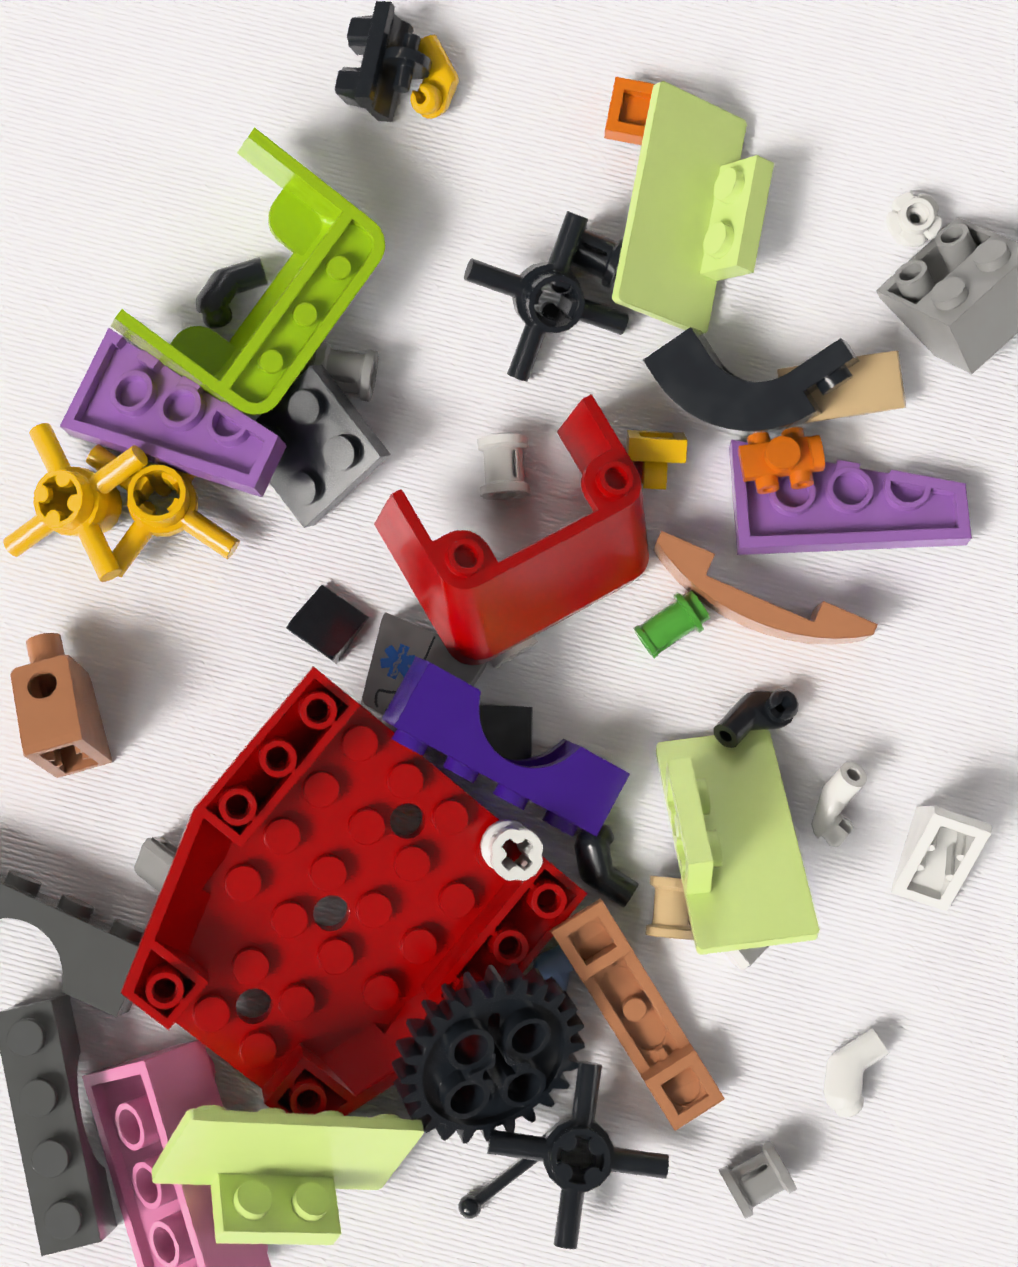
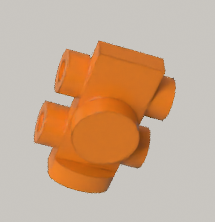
M801 427L785 429L781 432V436L775 437L770 440L768 432L753 433L747 437L748 445L738 446L737 451L743 482L755 481L757 493L768 494L779 490L778 477L789 476L792 489L810 487L814 484L812 473L824 471L825 456L820 435L805 437L804 430Z

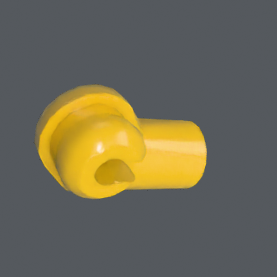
M429 35L421 39L418 51L430 58L432 62L430 74L427 78L423 79L418 92L412 90L410 96L412 108L427 119L436 118L447 111L459 83L458 74L436 35Z

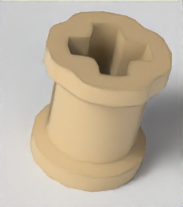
M650 876V885L655 888L653 919L651 924L646 925L645 935L694 940L682 879Z

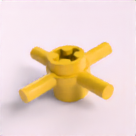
M41 423L30 430L29 434L48 472L40 479L34 491L33 504L37 515L3 539L4 546L11 555L19 557L54 531L61 535L77 536L80 538L101 582L110 581L121 574V569L103 533L110 531L115 526L122 513V498L117 486L148 464L147 456L141 448L133 445L97 472L81 467H71L51 424Z
M98 444L88 454L86 463L98 471L117 456ZM150 465L140 469L119 484L120 487L128 491L127 507L134 522L112 551L121 569V574L118 577H123L152 535L170 537L185 530L224 558L229 559L239 546L240 540L198 512V496L192 484L196 476L165 465ZM172 489L175 490L180 497L174 498L173 503L167 508L169 512L163 515H156L155 506L146 500L149 499L154 491L159 496L166 497L171 494Z

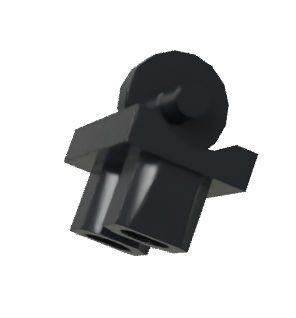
M376 1L373 15L352 17L350 19L347 32L348 46L356 55H363L361 68L343 67L339 70L334 88L335 93L346 104L365 108L380 122H393L399 92L408 93L412 79L427 78L432 65L430 58L418 51L421 38L413 34L414 28L411 24L396 16L394 12L395 6L391 1Z

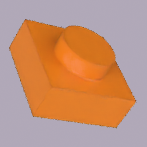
M615 77L604 133L605 139L642 145L654 84Z

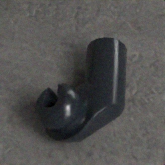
M260 257L218 269L210 276L196 298V311L202 313V320L207 327L213 329L220 328L231 322L232 311L229 304L237 293L268 284Z
M778 689L774 692L755 691L747 693L714 727L713 733L715 738L723 746L734 748L750 731L785 727L791 723L793 717L798 712V700L792 692L785 689Z

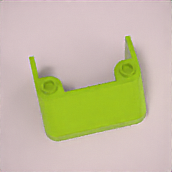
M254 127L237 154L282 188V191L269 209L268 225L275 239L293 252L229 342L210 328L191 326L179 332L169 344L123 309L120 310L110 325L139 348L159 359L169 369L182 377L189 378L201 386L208 394L221 402L228 403L246 415L266 413L279 403L380 263L385 252V238L376 222Z

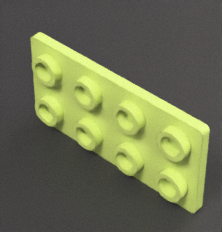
M666 81L654 84L612 300L619 305L680 329L687 330L693 327L704 334L707 333L717 281L754 273L774 163L758 155L740 160L747 127L746 121Z
M750 731L734 748L723 746L715 738V735L657 743L656 757L697 953L704 955L816 940L820 930L770 731Z
M206 1105L186 1111L152 1168V1182L156 1184L211 1185L216 1243L333 1245L342 1234L336 1189H381L424 1134L423 1124L421 1120L400 1119L395 1114L355 1117L344 1116L337 1111H324L314 1115L286 1113L279 1108H266L252 1112L232 1111L218 1105Z

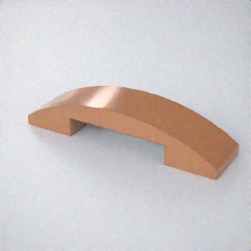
M661 531L653 548L660 562L674 579L688 592L690 590L693 591L703 604L725 618L762 634L800 643L828 645L864 641L873 636L878 624L825 601L814 608L808 620L711 578L706 574L715 554Z
M601 898L550 929L675 1131L725 1100Z

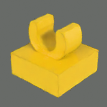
M627 430L626 452L632 461H643L641 479L643 489L666 490L668 463H686L688 440L684 432Z

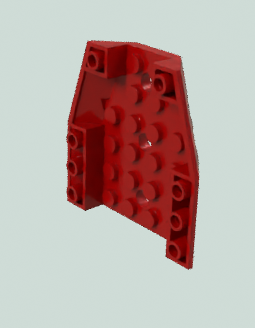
M314 666L311 667L194 806L121 989V994L167 1030H170L177 1023L262 1089L264 1104L269 1108H279L286 1113L314 1115L324 1111H337L347 1116L394 1085L393 1081L398 1077L392 1067V1061L402 1057L395 1045L396 1040L413 1037L405 1022L407 1019H424L427 1016L421 1004L424 999L439 1004L444 1000L441 985L446 983L455 991L463 988V976L468 971L476 982L482 981L488 965H494L501 977H504L512 964H517L523 973L553 937L550 929L565 921L585 898L587 893L544 856H542V866L528 880L509 881L498 875L482 857L480 844L487 828L500 820L425 757L393 740L394 732ZM409 803L418 806L422 813V821L418 829L407 835L394 832L390 825L393 811L402 804ZM511 839L507 840L502 846L507 854L506 856L513 861L522 854L517 848V843ZM326 896H337L343 899L347 905L344 918L339 923L331 926L318 923L313 916L314 908L318 901ZM249 989H260L266 992L271 998L267 1011L261 1016L253 1018L242 1015L237 1010L236 1003L243 992Z

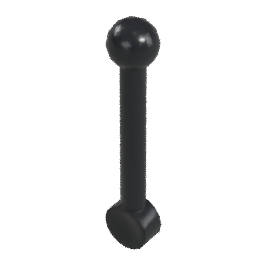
M521 1159L476 1195L462 1197L458 1204L460 1214L467 1219L477 1217L481 1212V1205L538 1161Z

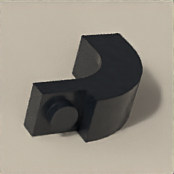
M690 327L643 359L663 391L677 405L698 419L726 429L769 432L797 426L822 414L823 412L810 393L819 389L824 396L846 383L853 377L848 368L859 362V359L848 342L840 338L784 376L763 382L746 381L734 375L723 365L702 331Z

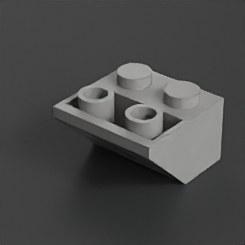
M957 217L948 226L941 229L936 237L914 257L900 266L895 274L880 286L876 292L886 306L934 356L972 375L1018 333V242Z

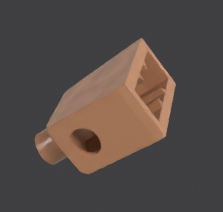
M43 633L29 638L26 641L30 664L16 667L10 673L24 757L56 778L113 763L89 673L70 655H65L60 634Z

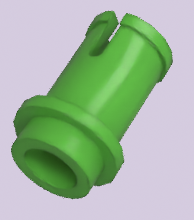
M690 590L683 596L677 592L673 595L675 599L673 603L641 625L633 628L637 637L653 659L693 630H696L698 633L704 630L702 624L708 621L710 616L693 591Z

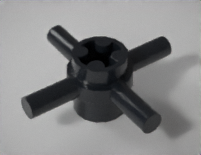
M567 211L549 261L533 264L520 275L473 258L467 264L464 280L511 296L515 312L522 322L525 323L507 372L513 378L528 382L546 332L560 333L567 331L576 325L578 321L622 335L627 327L628 313L584 298L579 281L569 271L588 222L586 217ZM550 283L553 291L562 293L557 306L552 302H545L542 304L540 311H537L534 305L539 304V298L543 293L541 288Z
M579 1061L571 1117L557 1122L546 1134V1137L490 1129L487 1154L542 1161L549 1178L561 1188L553 1243L554 1246L559 1248L577 1249L584 1194L600 1186L610 1175L611 1171L666 1179L668 1174L669 1155L614 1147L606 1130L595 1121L602 1064ZM576 1138L589 1140L588 1148L591 1152L590 1158L592 1163L582 1170L580 1166H571L566 1162H560L562 1150H573L577 1144Z

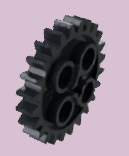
M512 964L504 977L499 975L494 965H488L484 979L476 982L469 971L465 972L463 988L457 991L444 983L441 985L444 1000L437 1004L431 1000L424 999L421 1004L427 1016L424 1019H407L405 1022L413 1037L396 1040L395 1045L402 1057L392 1061V1067L398 1077L393 1083L412 1120H421L423 1130L426 1133L436 1128L441 1140L444 1141L457 1131L464 1144L470 1141L476 1130L481 1131L487 1142L490 1129L495 1130L497 1126L503 1125L507 1132L514 1133L515 1119L523 1116L531 1123L536 1121L533 1108L538 1104L547 1107L555 1105L549 1093L553 1088H569L570 1084L563 1072L578 1069L579 1061L573 1053L585 1048V1043L578 1034L584 1028V1024L577 1015L578 1009L567 992L561 989L553 977L545 980L537 968L531 969L524 976L517 964Z

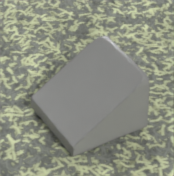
M148 837L142 844L134 866L136 874L160 892L177 848L164 837Z

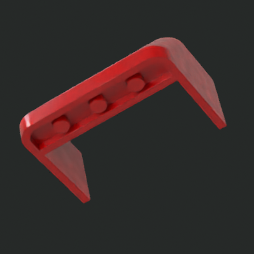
M592 394L583 398L557 431V434L582 474V492L593 510L587 516L499 562L487 542L471 531H452L432 541L402 489L390 495L374 523L446 649L453 658L463 664L481 665L631 584L645 571L648 565L649 549L641 478L637 468Z

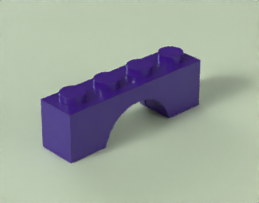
M417 656L415 657L382 717V720L397 728L392 737L393 740L424 756L428 746H431L448 756L443 764V767L472 783H475L479 773L498 783L493 794L522 810L525 809L529 800L547 809L542 820L572 837L578 827L594 836L598 835L630 773L566 739H562L553 748L536 757L510 759L500 756L487 741L481 727L479 716L481 690L433 663Z

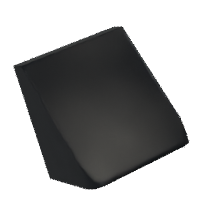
M321 585L291 619L286 629L337 664L367 622L369 616L324 585Z
M479 705L481 727L491 747L500 756L505 758H532L533 707Z

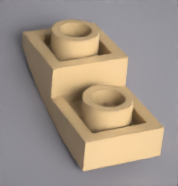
M899 351L857 356L859 362L848 368L853 375L850 380L824 396L819 389L810 393L823 413L802 424L907 408ZM798 366L777 369L778 378L791 372Z

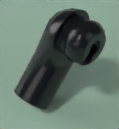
M603 824L597 836L585 830L577 834L574 844L580 878L583 882L624 908L633 896L639 883L613 867L610 844L614 841L612 830L606 824Z

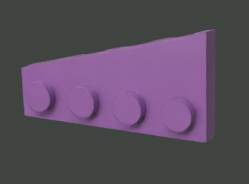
M108 328L60 424V427L72 437L99 444L122 453L131 446L136 445L143 450L150 462L165 465L172 469L262 498L286 448L285 443L278 435L228 403L221 402L208 394L201 386L169 369L159 359L145 350H140L133 346L123 336Z
M731 439L729 456L737 555L965 546L972 539L966 483L891 470L889 473L862 469L859 463L837 459L836 463L825 462L824 471L812 473L814 484L810 487L792 489L789 476L778 477L779 490L768 494L757 493L755 481L743 482L737 450L738 446L748 445V442Z

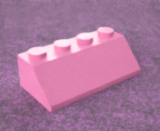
M199 1040L171 1046L82 1076L137 1267H271L267 1254L268 1244L216 1243L211 1185L156 1184L152 1182V1168L186 1111L206 1105L223 1107L215 1081L214 1063L207 1054L205 1045Z

